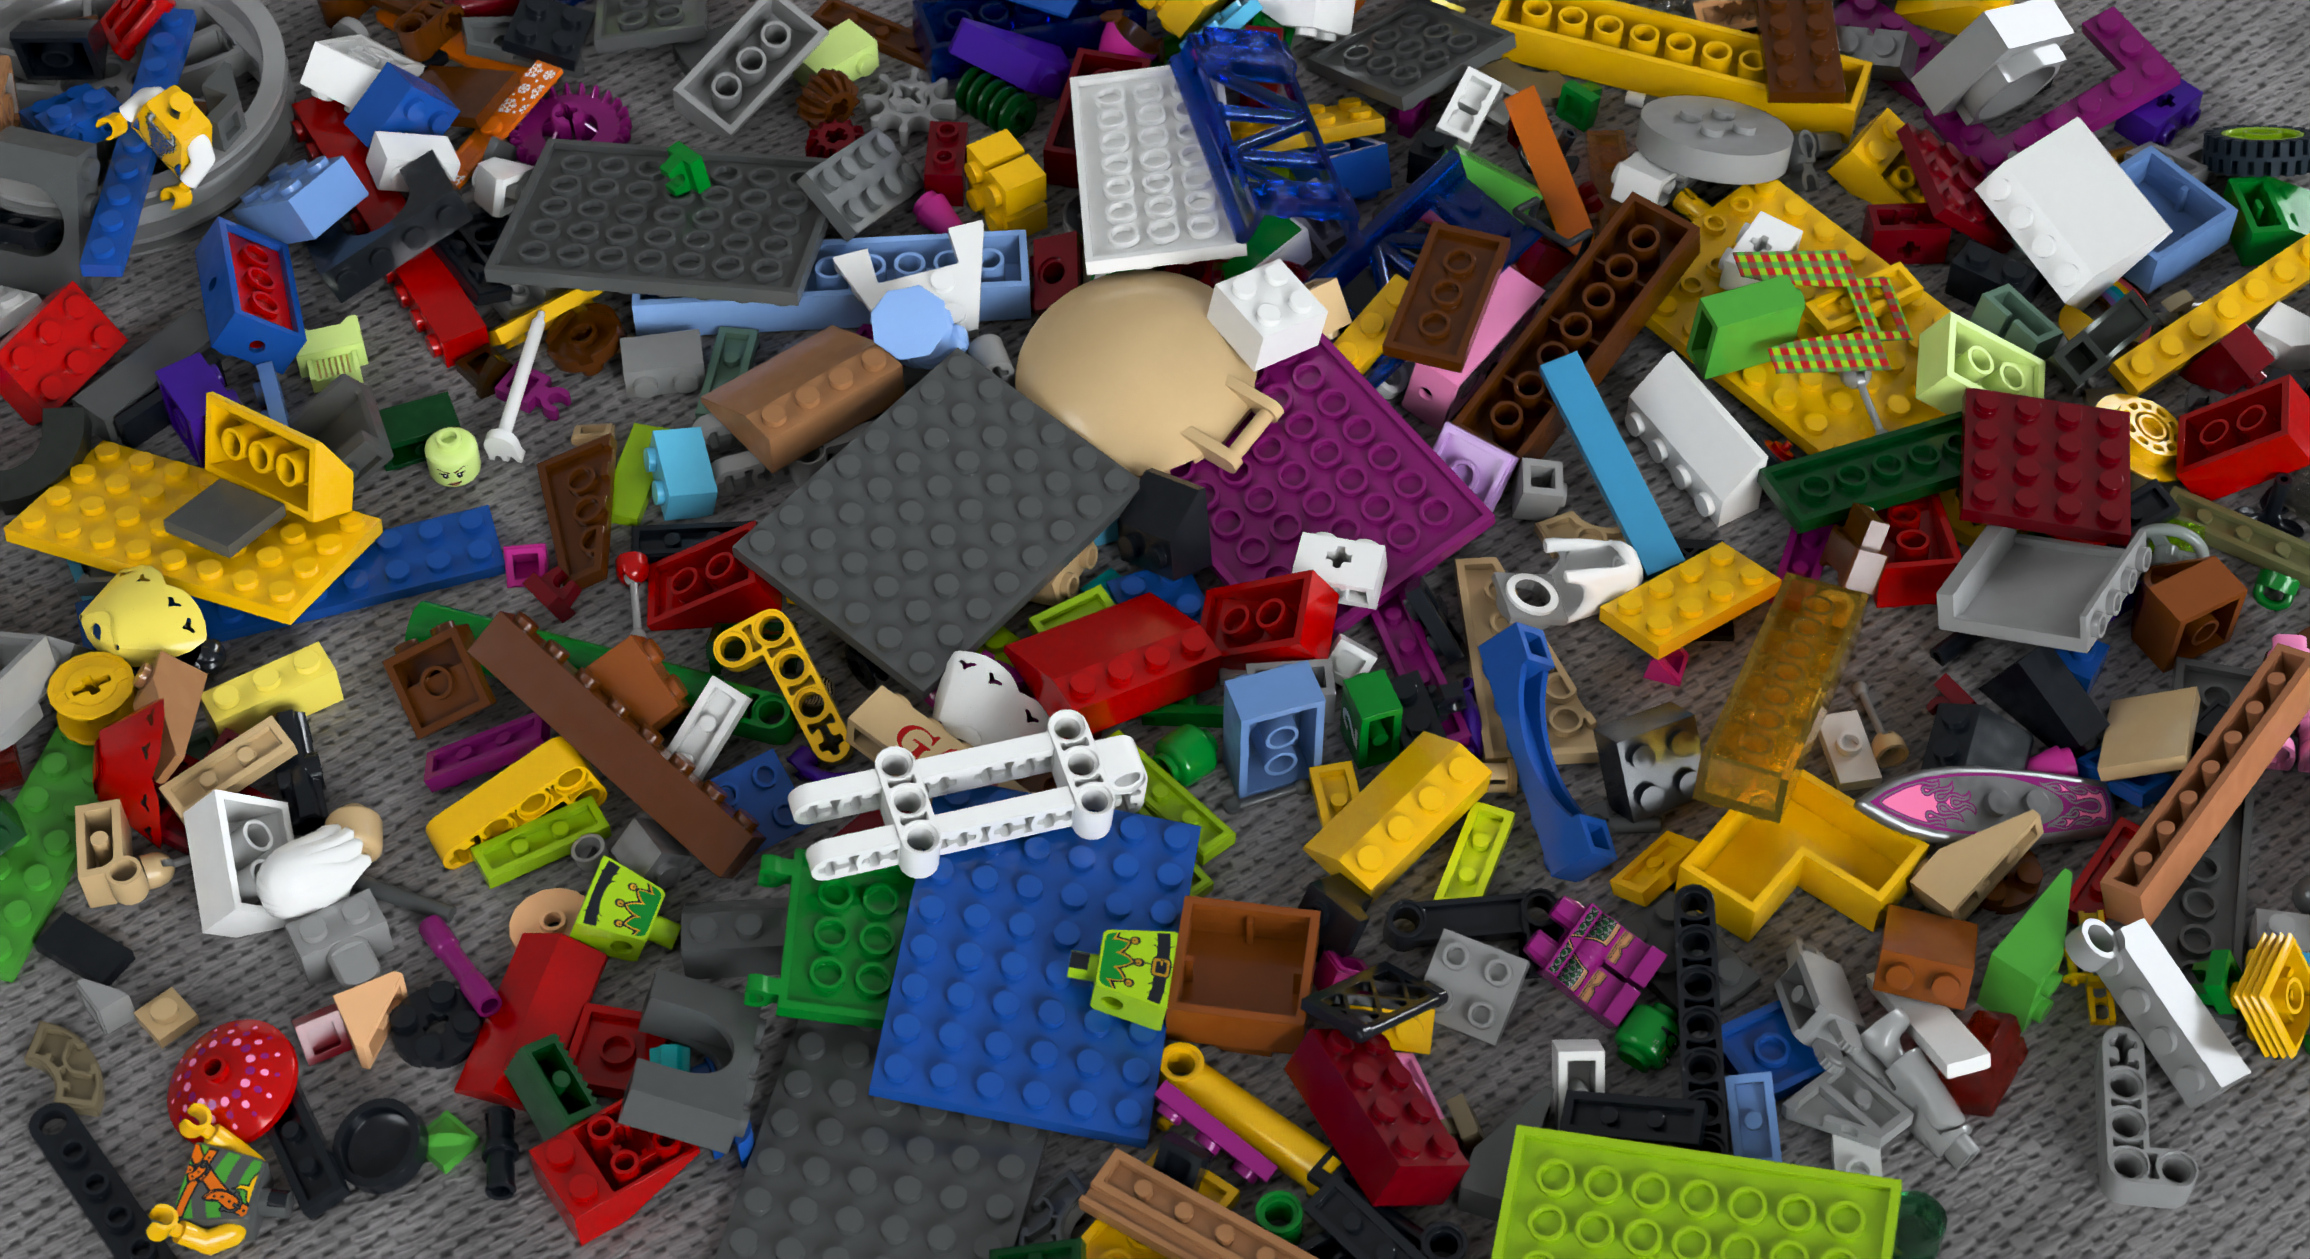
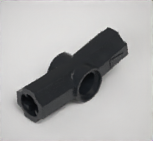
M291 709L277 713L274 719L294 743L298 754L275 768L282 798L288 802L294 835L305 836L325 825L329 814L323 790L327 788L318 752H314L313 739L305 712H297Z

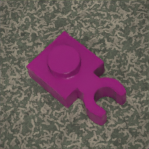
M519 361L513 365L495 387L496 398L507 402ZM532 368L519 409L530 414L537 406L542 409V413L547 419L557 421L560 418L558 407L552 404L559 402L569 407L571 405L570 393L562 387H552L550 376Z

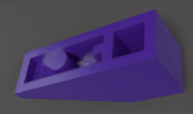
M962 17L948 47L949 53L1025 91L1058 100L1067 82L1072 67L1061 46Z

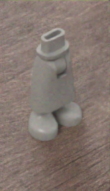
M1897 1008L1877 1020L1860 1035L1863 1047L1857 1055L1852 1056L1846 1053L1845 1056L1914 1113L1912 1125L1907 1129L1938 1158L1944 1155L1954 1169L1958 1171L1968 1165L1980 1152V1148L1969 1136L1973 1129L1969 1124L1962 1126L1966 1119L1964 1114L1926 1059L1920 1047L1913 1048L1906 1053L1904 1052L1900 1044V1038L1908 1029L1910 1018L1903 1008Z

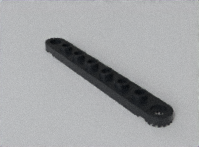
M51 1103L39 1108L30 1119V1134L115 1259H177L165 1240L156 1242L148 1238L146 1229L152 1223L74 1110L63 1103ZM61 1118L67 1121L65 1128L57 1134L47 1135L42 1133L43 1126L50 1120Z

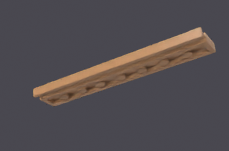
M1118 1148L1113 1151L1090 1183L1091 1187L1085 1195L1082 1194L1079 1198L1080 1210L1168 1259H1319Z

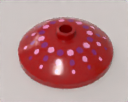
M254 1019L227 1022L202 1035L183 1054L173 1071L168 1086L167 1108L170 1120L177 1132L184 1137L179 1130V1123L183 1119L191 1121L194 1125H200L198 1119L190 1116L187 1112V1109L192 1104L200 1103L211 1111L212 1126L220 1124L246 1144L261 1137L281 1118L295 1093L298 1081V1059L293 1045L276 1027ZM201 1135L196 1138L184 1137L193 1145H196V1142L204 1143L205 1139Z

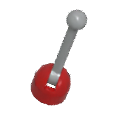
M625 552L615 559V570L619 582L626 587H630L633 630L630 635L647 638L646 632L642 629L638 586L648 578V557L641 552Z

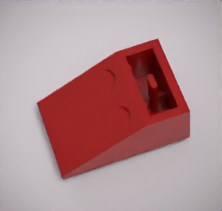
M621 1099L529 1150L535 1178L579 1244L583 1246L629 1220L700 1153V1148L697 1145L618 1123L623 1101Z

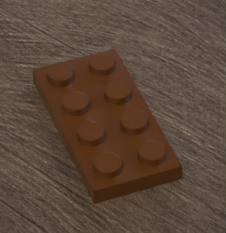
M1754 0L1768 103L1844 104L1846 89L1832 0Z
M1433 221L1382 345L1383 355L1462 373L1510 251V238Z

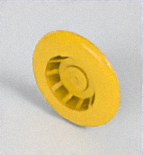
M2111 394L2103 397L2096 407L2130 412V472L2151 481L2155 478L2159 482L2178 481L2179 478L2176 476L2177 419L2162 406L2137 396Z

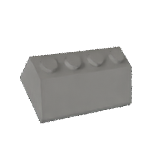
M758 0L673 89L674 109L704 132L732 138L829 35V31L789 0Z

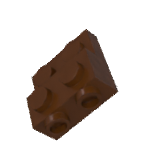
M453 620L442 623L429 630L431 638L419 643L417 638L401 643L393 648L396 655L382 661L418 740L441 731L497 703L482 671L481 663L467 652L476 641L468 623L455 625Z

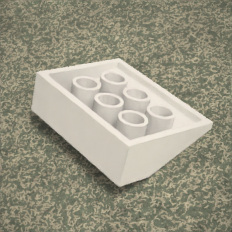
M2079 117L2074 118L2003 162L1974 189L2063 302L2082 311L2173 232Z

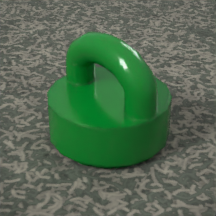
M2263 568L2260 569L2252 591L2253 598L2259 605L2269 610H2285L2292 604L2301 583L2292 577ZM2265 586L2284 593L2282 600L2275 601L2267 598L2263 594Z

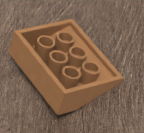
M831 325L701 397V403L773 474L891 407L904 395L903 365L890 353L874 343V340Z

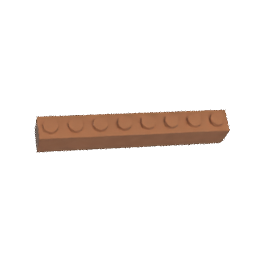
M2277 643L2101 879L2100 886L2107 918L2126 925L2145 918L2151 927L2309 711V652Z

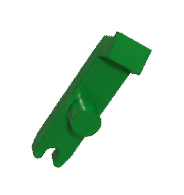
M1193 695L1178 701V704H1169L1143 714L1142 725L1182 726L1188 723L1197 727L1223 728L1224 706L1197 705V697Z

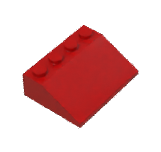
M1151 592L1004 646L1005 654L1048 716L1051 717L1055 712L1065 709L1077 711L1086 719L1092 734L1214 688L1222 659V653L1199 623Z

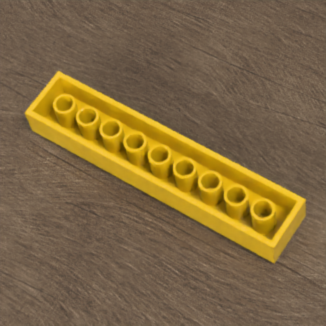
M1501 0L1491 21V25L1515 34L1517 47L1503 54L1500 59L1509 58L1515 63L1551 72L1559 71L1560 74L1661 98L1689 95L1730 100L1769 113L1785 123L1792 131L1797 132L1804 129L1810 132L1836 131L1840 133L1841 141L1845 144L1850 143L1867 96L1873 62L1840 55L1846 89L1844 104L1768 103L1759 35L1615 0Z

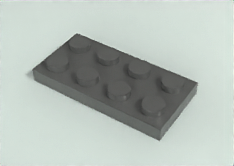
M878 127L813 167L796 181L846 242L859 235L925 188L924 181L920 178L917 169L903 158L895 148L891 138L883 134Z

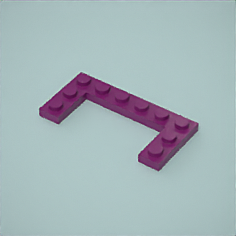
M2112 6L2083 22L2082 34L2119 71L2118 74L2000 139H1997L1983 123L1966 126L1957 111L1934 116L1931 110L1927 108L1923 110V115L1928 124L1946 143H1952L1961 153L1967 156L1973 155L1982 163L1985 168L1983 176L1986 179L1989 171H1995L2003 162L2008 160V153L2010 151L2020 153L2076 117L2081 118L2093 133L2180 85L2181 74Z

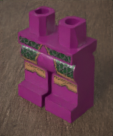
M1564 895L1557 900L1547 915L1565 929L1558 942L1539 929L1529 939L1523 951L1534 963L1540 966L1536 971L1537 974L1545 980H1549L1559 991L1606 1028L1617 1027L1641 994L1638 990L1646 987L1668 955L1655 946H1649L1616 920L1603 913L1593 903L1583 906Z

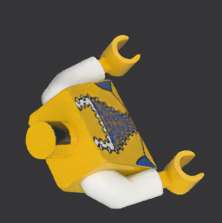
M172 85L166 90L161 87L142 88L119 107V113L115 112L100 118L96 122V128L109 123L112 127V134L106 140H112L125 134L128 130L127 121L132 122L131 127L181 181L179 185L164 188L160 193V200L166 201L175 197V203L171 210L188 207L193 200L190 189L198 187L215 162L212 148V124L194 104L192 97L188 93L183 92L179 86Z

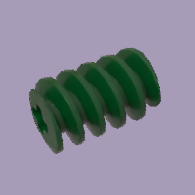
M973 66L964 73L957 85L955 100L958 108L967 112L973 118L978 119L985 126H989L996 133L1007 128L1016 139L1028 132L1034 124L1037 116L1036 102H1029L1025 94L1018 93L1014 87L1007 86V83L1002 79H996L995 75L977 66Z

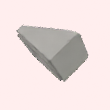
M84 978L76 981V987L85 1009L104 1034H110L135 1019L133 1013L135 1009L130 996L126 992Z

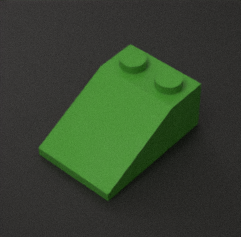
M2066 868L2061 871L1992 952L1976 1002L2021 1032H2024L2033 1020L2040 1024L2046 1018L2054 1004L2050 997L2059 986L2063 975L2058 973V969L2064 954L2073 872Z

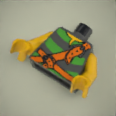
M200 1103L192 1104L187 1109V1112L190 1116L198 1119L200 1125H194L191 1121L183 1119L179 1123V1130L187 1138H196L201 1135L205 1138L204 1143L196 1142L175 1207L173 1208L168 1204L156 1205L148 1216L152 1220L160 1221L162 1224L152 1222L146 1229V1233L152 1241L160 1242L170 1235L174 1243L205 1255H213L237 1246L241 1241L257 1240L264 1216L289 1219L294 1206V1193L292 1190L273 1188L274 1180L265 1159L220 1124L212 1126V1113L208 1107Z

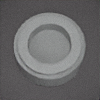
M352 17L342 18L332 28L333 38L361 34L370 39L366 27Z

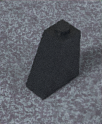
M2037 647L1978 688L2046 746L2051 748L2057 745L2060 749L2069 747L2072 752L2076 751L2079 757L2101 742L2097 734L2110 725L2056 651L2051 647Z

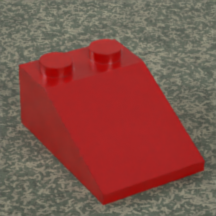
M1939 493L1875 512L1884 522L1890 524L1881 547L1889 555L1875 594L1872 595L1876 608H1896L1924 604L1936 605L1937 591L1963 558Z
M756 520L649 564L647 627L651 631L711 628L716 623L742 622L767 609L782 611V593L733 556V545L753 529L758 522Z
M1314 570L1207 589L1200 625L1222 653L1219 668L1246 671V664L1329 659L1339 594Z

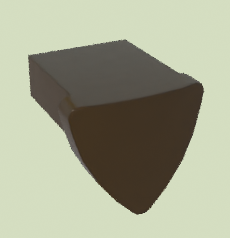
M488 343L455 362L457 371L476 389V395L480 399L495 394L496 385L513 367L510 361L503 358Z

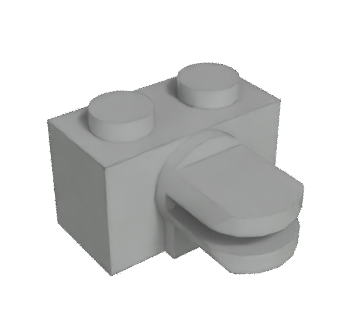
M369 888L285 924L293 954L310 986L335 976L342 991L380 977L383 973L376 957L394 949L387 920Z

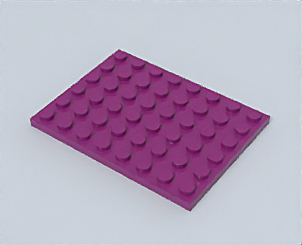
M1323 333L1321 334L1318 346L1257 371L1255 389L1277 401L1284 409V414L1276 423L1271 422L1241 458L1243 464L1234 474L1225 471L1205 458L1196 464L1190 461L1170 469V475L1206 488L1212 565L1209 568L1225 586L1291 574L1302 532L1313 534L1328 532L1337 538L1355 541L1358 539H1369L1379 545H1385L1388 567L1378 608L1404 590L1407 583L1429 572L1495 524V515ZM1251 411L1224 444L1226 447L1229 448L1254 418L1255 413ZM1338 603L1332 641L1337 638L1339 633H1344L1372 613L1374 609Z

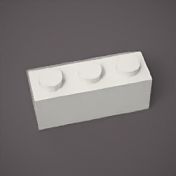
M214 789L183 813L203 933L237 938L284 928L285 924L299 919L295 917L287 919L272 917L264 909L255 890L256 877L261 864L277 848L294 840L288 802Z

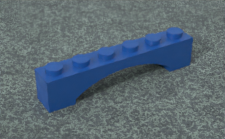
M1515 622L1478 646L1483 661L1482 670L1485 677L1489 680L1495 699L1494 708L1501 718L1507 737L1506 745L1513 756L1519 774L1518 783L1526 796L1531 812V824L1540 840L1544 853V865L1550 872L1551 877L1572 882L1582 881L1618 860L1606 820L1588 816L1579 807L1566 788L1553 758L1547 732L1545 698L1548 673L1555 668L1544 632L1541 629Z

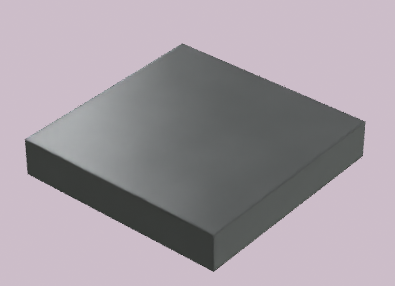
M220 478L163 521L165 532L230 559L286 516V511L283 503Z

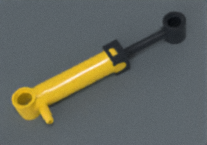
M1177 1042L1163 1049L1158 1088L1166 1079L1278 1166V1170L1306 1188V1197L1310 1199L1336 1173L1427 1259H1466L1468 1238L1465 1231L1459 1225L1448 1221H1438L1423 1229L1391 1206H1372L1334 1146L1328 1147L1205 1063L1202 1052L1196 1046L1190 1043ZM1182 1072L1187 1073L1188 1075L1178 1076L1175 1075V1073ZM1163 1116L1157 1120V1126L1163 1131H1168L1174 1125ZM1445 1251L1450 1253L1451 1256L1441 1257L1434 1252Z

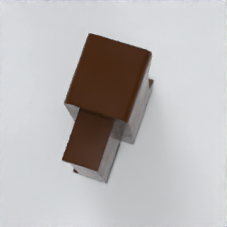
M1853 502L1844 527L1833 525L1819 564L1821 566H1831L1838 572V584L1841 587L1874 595L1889 555L1881 547L1890 524L1884 522L1873 511V507Z

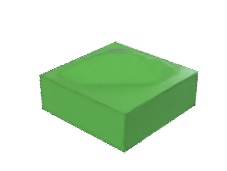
M448 1110L426 1127L429 1137L426 1158L444 1174H447L480 1145L478 1135Z

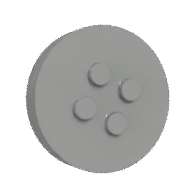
M1683 95L1655 99L1642 108L1635 144L1639 152L1648 160L1674 173L1714 183L1747 185L1773 181L1785 174L1788 168L1794 136L1785 123L1760 109L1720 98Z

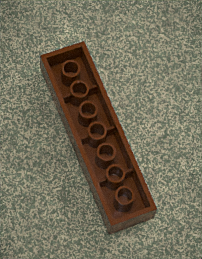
M1632 191L1452 422L1453 424L1520 458L1508 482H1512L1522 457L1542 459L1567 427L1538 372L1540 365L1577 351L1597 388L1700 254V227Z

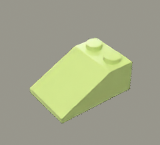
M1950 311L1919 334L1915 398L1947 415L1962 411V398L1966 388H1978L2044 399L2046 361Z

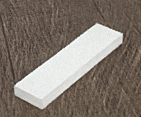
M1875 972L1866 974L1869 991L1888 1012L1897 1008H1903L1910 1018V1024L1906 1030L1907 1034L1947 1079L1991 1067L1990 1052L1947 1006L1872 990Z

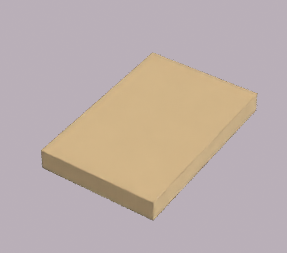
M2197 686L2111 700L2107 718L2110 725L2105 728L2097 766L2101 782L2183 770L2191 759L2201 700Z

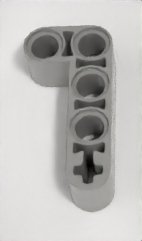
M2124 1026L2110 1028L2103 1035L2094 1061L2100 1189L2108 1199L2120 1204L2166 1209L2179 1208L2185 1205L2198 1178V1165L2192 1156L2183 1151L2150 1147L2143 1039L2131 1028ZM2119 1060L2121 1063H2124V1065L2117 1066ZM2119 1173L2126 1174V1175L2129 1176L2130 1178L2124 1177V1176L2120 1175Z

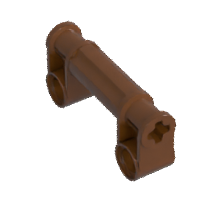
M317 0L325 23L331 29L344 17L358 19L372 6L400 16L394 22L393 27L402 52L405 56L417 62H423L431 58L449 39L457 35L461 31L462 17H465L462 7L456 4L446 5L440 0Z

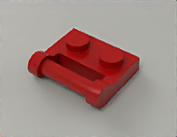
M116 0L100 20L112 50L122 59L130 61L137 53L135 49L164 12L170 13L176 5L175 0Z

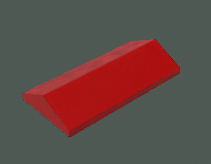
M523 933L497 991L502 999L501 1008L494 1015L485 1018L454 1092L527 1112L503 1071L510 1065L509 1062L515 1057L518 1049L551 1034L560 1035L559 1041L565 1043L563 1049L569 1051L585 1002L590 1003L607 964V954L562 933Z

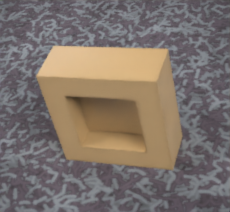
M170 987L133 1012L136 1021L161 1048H164L200 1023L198 1014L173 987Z

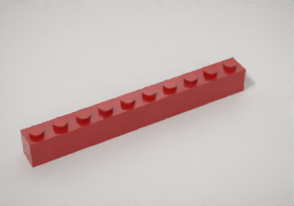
M315 96L291 104L295 120L290 121L293 129L292 132L298 143L305 141L304 147L309 161L311 162L323 155L327 158L344 156L369 193L366 198L349 211L348 218L356 235L367 234L390 222L403 209L406 200L400 191L377 189L365 162L369 148L343 123L350 114L344 110V104L335 100L332 102L324 101ZM431 247L383 277L387 284L392 282L395 284L394 293L402 308H410L409 316L416 332H425V342L433 358L440 356L447 368L456 365V361L487 343L490 345L484 321L458 281Z

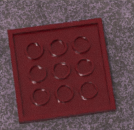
M1966 388L1962 398L1959 520L2127 546L2131 537L2130 412L1978 388Z

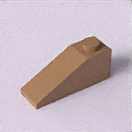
M160 651L151 665L146 662L142 664L132 684L138 688L133 702L134 711L157 699L164 698L165 715L161 752L153 775L155 782L161 785L167 782L185 757L208 676L207 673L163 651ZM153 709L151 714L148 717H146V720L150 722L151 726L153 725L152 715L154 714L155 709ZM150 742L145 746L146 752L150 746Z

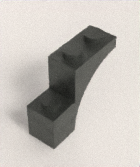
M2132 289L2045 360L2046 364L2071 392L2105 366L2115 355L2159 319Z

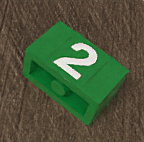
M1384 669L1370 673H1359L1352 678L1343 680L1340 732L1358 770L1392 761L1399 755L1403 707Z

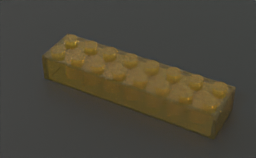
M1789 572L1786 573L1701 754L1693 799L1707 802L1714 807H1724L1745 813L1759 820H1769L1780 824L1859 640L1869 594Z

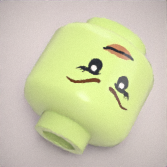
M447 427L436 431L427 439L424 452L430 476L436 483L446 487L463 486L474 480L479 474L481 459L476 438L468 430L460 427Z

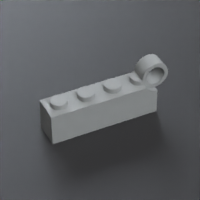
M2090 918L2066 936L2065 948L2071 960L2079 968L2098 974L2190 1110L2223 1094L2252 1073L2145 918L2126 925L2116 932H2113L2102 921Z

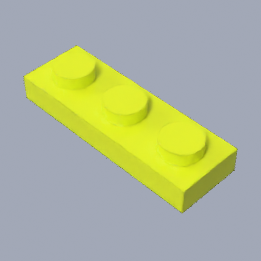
M1478 801L1470 808L1433 900L1486 896L1513 828L1515 812Z

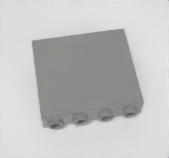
M1987 524L1936 593L1939 629L2088 653L2096 640L2104 636L2107 624L2113 615L2117 616L2119 614L2123 600L2128 593H2133L2142 572H2147L2150 567L2152 550L2146 546V529H2139L2127 548L2122 549L2017 533V529Z

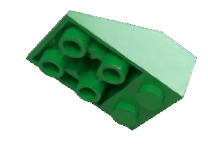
M2270 176L2228 179L2223 199L2238 209L2230 240L2242 266L2261 265L2310 233V190Z

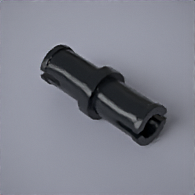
M501 1105L491 1107L485 1113L486 1143L482 1145L481 1158L486 1163L485 1193L486 1196L494 1200H507L516 1193L515 1162L519 1159V1146L514 1138L515 1111L510 1107Z

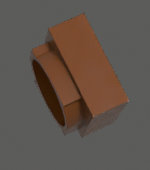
M1185 895L1166 1010V1039L1210 1044L1221 1050L1267 1057H1271L1272 1052L1293 1055L1306 1036L1309 1013L1301 1010L1300 1007L1302 998L1312 994L1319 944L1321 911Z

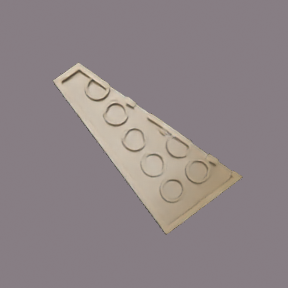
M1497 557L1455 559L1454 574L1470 678H1473L1474 700L1482 720L1483 763L1507 762L1508 758H1513L1506 745L1507 737L1501 718L1494 708L1495 699L1489 680L1483 673V661L1478 646L1512 625L1508 624L1507 619L1500 613L1496 605L1497 592L1491 577L1494 572H1505ZM1547 641L1555 668L1548 673L1545 711L1548 738L1555 764L1599 763L1600 760L1593 729L1597 728V721L1591 711H1586L1577 696L1576 686Z

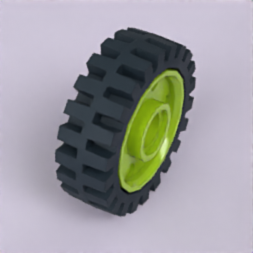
M2252 124V126L2237 125V127L2223 126V128L2208 129L2204 133L2203 164L2208 166V171L2223 173L2224 175L2238 174V176L2244 177L2248 175H2254V177L2305 175L2310 173V129L2303 127L2293 128V126L2286 125L2281 127L2277 125L2262 126L2261 124Z

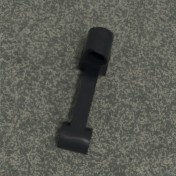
M1537 888L1527 893L1420 902L1407 899L1396 901L1387 912L1383 926V937L1390 948L1400 952L1411 951L1418 947L1437 946L1444 928L1479 942L1518 939L1519 957L1531 963L1525 979L1543 978L1536 973L1540 966L1534 963L1523 951L1524 946L1539 929L1556 942H1558L1565 930L1551 918L1546 921H1536L1529 915L1527 910L1531 908H1541L1549 914L1559 899L1554 892L1548 889ZM1399 919H1407L1415 925L1416 929L1409 933L1401 932L1394 926L1393 922Z

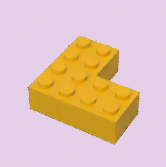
M1778 755L1680 864L1674 894L1682 887L1690 884L1702 885L1708 888L1715 900L1716 923L1747 943L1751 941L1797 886L1869 931L1874 932L1885 919L1888 904L1897 905L1911 888L1910 880L1916 866L1926 858L1929 844L1877 823L1854 808L1853 804L1856 800Z

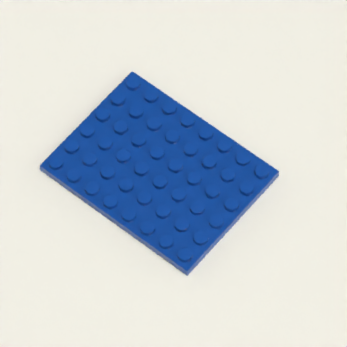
M988 785L933 797L932 809L934 815L1032 793ZM1093 809L1088 810V811H1091V812H1099V811L1093 810ZM1114 809L1109 832L1097 840H1088L1080 837L1070 826L940 855L937 870L931 876L915 879L870 1082L869 1095L1146 1149L1155 1101L1154 1094L1157 1089L1167 1030L1166 1014L1162 1029L1158 1031L1093 1009L1090 1006L1094 982L1068 978L1069 961L1072 950L1099 954L1103 932L1109 929L1171 931L1179 933L1185 895H1190L1201 826Z

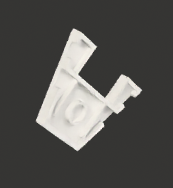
M982 220L948 228V237L957 264L881 283L877 281L868 249L833 257L836 272L840 277H844L851 286L853 294L859 302L862 301L870 313L887 291L920 285L944 301L945 308L951 312L954 324L963 326L968 333L969 339L979 337L984 224Z

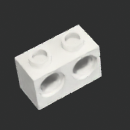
M1468 66L1435 131L1458 138V146L1469 150L1495 101L1502 83Z

